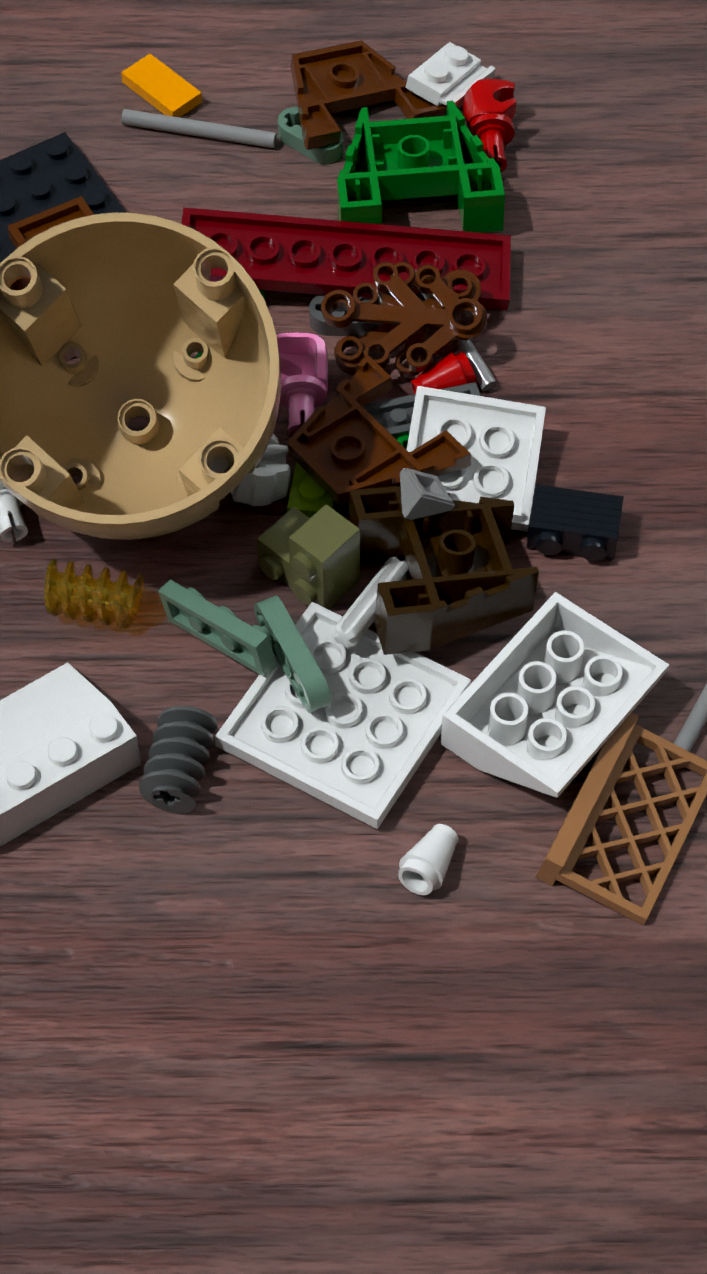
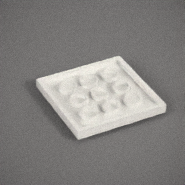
M311 602L295 626L328 683L332 704L308 713L275 656L277 667L266 677L261 675L257 677L215 735V744L224 751L378 829L442 732V715L471 684V679L416 652L384 655L378 634L369 629L353 647H346L343 643H337L333 635L336 632L335 626L343 616Z

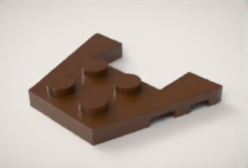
M362 40L292 54L290 67L304 146L307 150L339 143L341 130L330 114H338L342 111L364 106L371 107L378 103L392 100L396 102L407 119L444 116L446 107L444 104L441 103L439 106H436L405 88L407 82L395 74L396 67Z
M369 355L357 364L358 371L350 380L344 379L336 387V395L325 407L319 406L287 441L288 453L339 506L349 503L350 490L388 486L401 487L400 472L403 468L441 476L471 465V453L447 430L413 451L408 452L363 408L366 404L393 389L391 376Z

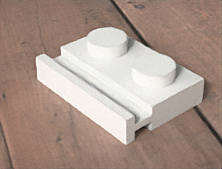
M449 42L408 75L405 88L436 106H439L441 103L447 106V101L453 100L459 109L463 106L465 93L472 84L482 79H493L496 68L493 66L485 68L480 65L481 59L468 53L466 49Z

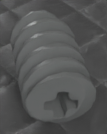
M174 706L163 710L158 717V727L153 734V744L149 748V759L144 766V776L139 783V791L143 798L151 805L166 812L182 814L193 811L197 806L196 800L192 797H196L201 791L200 783L197 781L201 780L205 775V768L202 765L206 764L210 756L207 749L213 745L214 739L211 733L217 729L218 723L212 714L203 709L192 706Z

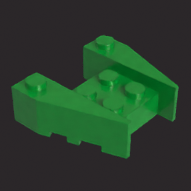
M453 100L447 101L446 116L369 122L368 108H361L355 125L352 143L348 146L345 154L343 170H340L337 178L339 221L382 224V200L456 195L462 231L478 233L503 231L505 193L500 167L494 158L489 159L483 151V143L479 137L471 134L465 125V117Z

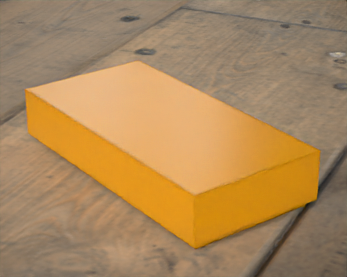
M150 53L121 72L122 83L164 115L182 117L202 103V92Z

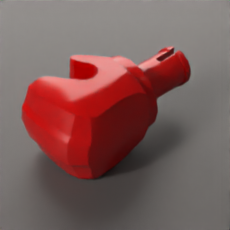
M482 79L476 81L466 91L463 101V116L465 117V125L471 134L479 137L483 143V151L489 159L494 158L500 167V172H502L507 167L505 146L515 136L514 123L512 122L516 113L517 101L514 99L515 83L500 79Z

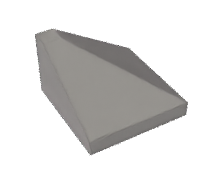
M409 468L401 470L402 514L406 519L413 520L453 509L455 505L437 476Z

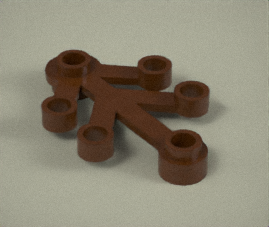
M382 262L374 268V283L379 290L389 291L401 306L355 303L351 294L343 290L329 292L321 302L323 318L328 325L334 328H344L353 321L399 324L380 340L371 341L364 348V357L370 356L375 350H381L385 353L381 359L374 360L382 368L389 364L392 352L426 326L441 328L423 344L415 343L408 348L406 352L407 364L414 372L421 373L427 371L432 365V357L455 339H475L484 332L487 326L485 308L476 300L470 298L459 299L444 283L439 270L433 265H423L416 271V286L424 294H433L444 309L427 308L399 277L397 267L390 262ZM385 272H390L394 275L389 281H381L379 276ZM425 275H432L436 278L431 284L421 282L422 277ZM338 308L347 310L346 315L342 317H334L332 314ZM468 316L474 321L471 325L463 326L459 324V320L462 317ZM416 353L427 355L426 360L420 363L414 362L412 357Z
M406 262L394 264L398 269V273L406 272L410 275L404 281L407 286L418 290L415 281L416 272H414L413 267ZM454 270L445 277H441L451 290L454 286L460 284L468 287L463 293L454 292L459 299L470 298L479 301L481 284L479 279L470 271ZM389 272L390 280L394 275ZM425 275L422 277L421 282L431 284L436 278L432 275ZM361 283L353 291L355 303L401 306L392 295L379 293L377 288L371 283ZM363 293H371L373 295V298L368 302L359 300ZM434 296L422 301L427 308L444 309ZM384 323L361 337L346 336L339 340L334 349L338 367L346 373H356L358 371L357 364L364 358L365 346L371 341L380 340L399 324ZM429 326L424 327L406 341L405 348L397 354L395 363L397 371L401 376L412 378L419 374V372H414L410 368H404L401 366V363L407 359L406 352L411 345L415 343L423 344L425 342ZM455 339L450 346L442 349L437 355L445 357L451 352L454 354L458 349V339ZM355 346L358 348V352L355 355L347 356L343 353L347 347ZM416 353L412 359L420 363L421 353Z

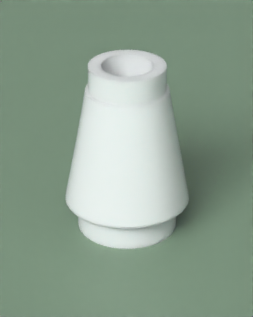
M434 825L432 830L400 859V870L398 871L400 882L408 890L418 895H428L433 890L439 889L445 878L455 846L459 841L457 833L447 825Z

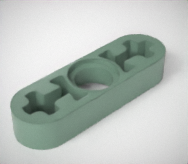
M275 595L255 603L254 612L257 622L271 637L273 653L305 710L311 713L332 704L328 683L281 599Z

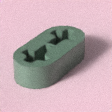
M298 107L287 108L279 114L278 136L284 144L320 164L335 163L343 156L344 142L342 131L339 143L307 150L304 146Z

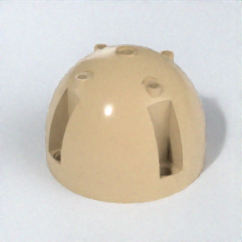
M105 213L73 219L34 236L18 247L0 263V482L16 498L51 523L73 532L104 539L135 540L158 537L188 527L219 509V501L231 492L247 474L253 473L273 435L279 411L281 365L277 336L266 302L252 278L225 249L200 232L172 220L138 213ZM222 268L227 271L226 276L222 280L217 282L209 281L211 269ZM25 276L31 279L28 286L22 290L16 291L9 288L12 281L17 277ZM194 352L203 353L201 357L196 359L190 357ZM71 358H80L78 362L74 364H68V361ZM136 416H146L150 419L148 426L141 431H133L128 428L129 422ZM228 466L231 467L229 471L223 473ZM74 476H83L79 483H74L72 479Z

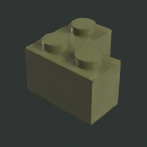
M327 504L311 518L293 507L257 539L258 564L263 573L272 580H280L292 589L296 598L305 605H310L311 602H314L329 610L360 582V529Z

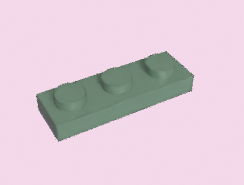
M171 579L158 590L169 622L263 677H266L277 667L272 650L273 641L262 627L258 625L251 626L238 619L229 608L225 606L218 607L205 600L196 589L191 587L186 589Z

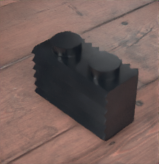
M535 484L528 526L527 548L530 550L536 548L539 552L546 555H555L560 552L565 555L570 553L573 556L581 555L589 561H600L605 558L609 561L615 560L624 496Z

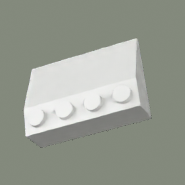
M555 592L442 715L441 745L478 770L558 798L669 670V664Z
M68 662L0 700V847L141 765L136 734L113 703Z

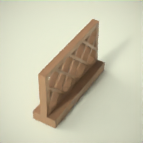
M631 712L601 747L535 878L551 886L557 880L633 921L644 925L707 795V761L638 726L636 722L639 716ZM636 742L654 750L659 764L639 768L632 752ZM625 764H627L629 771L621 773ZM687 767L704 777L698 787L681 790L674 770ZM664 773L671 793L651 798L643 778ZM633 780L641 801L621 806L614 786L615 784ZM693 798L690 806H688L686 799ZM607 800H608V803H609V805H610V809L603 810V808H604V806H605V804H606V802H607ZM676 802L683 821L681 824L663 828L655 807ZM645 810L653 831L633 836L625 815ZM615 818L623 839L602 844L595 824L598 821ZM675 835V837H674V839H673V841H672V843H671V845H670V842H669V840H668V837ZM588 838H589L590 843H591L592 846H591V847L584 848V846H585V844H586V842H587V840H588ZM658 840L664 860L661 863L645 866L637 845ZM627 848L635 869L614 874L606 853ZM596 855L604 877L590 881L572 870L577 860ZM656 873H657V875H656V877H655V879H654V881H653V883H652L651 880H650L649 875H652V874H656ZM639 878L646 895L642 906L640 907L624 899L618 883Z

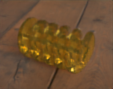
M54 558L47 567L44 582V599L47 613L56 617L63 611L65 617L71 620L76 619L81 613L82 619L88 623L95 621L99 617L100 623L105 626L111 625L116 619L120 628L127 629L133 623L142 603L145 583L142 573H139L134 584L130 585L128 583L127 571L122 570L116 582L111 581L110 569L104 567L99 578L96 579L93 577L91 564H86L81 576L76 575L75 563L73 561H69L64 572L61 573L58 570V561Z

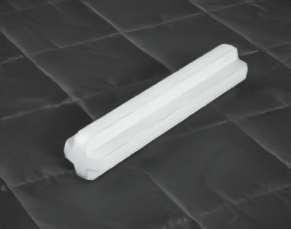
M391 557L385 562L335 626L336 632L333 636L337 643H343L346 647H353L357 644L375 620L378 583L406 580V572L409 570L406 561L400 562L397 557Z

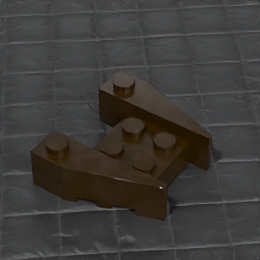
M388 486L350 490L347 520L360 529V559L405 555L412 580L378 583L374 623L384 655L431 650L533 611L539 575L538 567L513 569L504 546L509 544L514 512V502L512 500L480 497L479 503L452 500L455 506L451 511L410 520L406 519L402 514L401 487Z

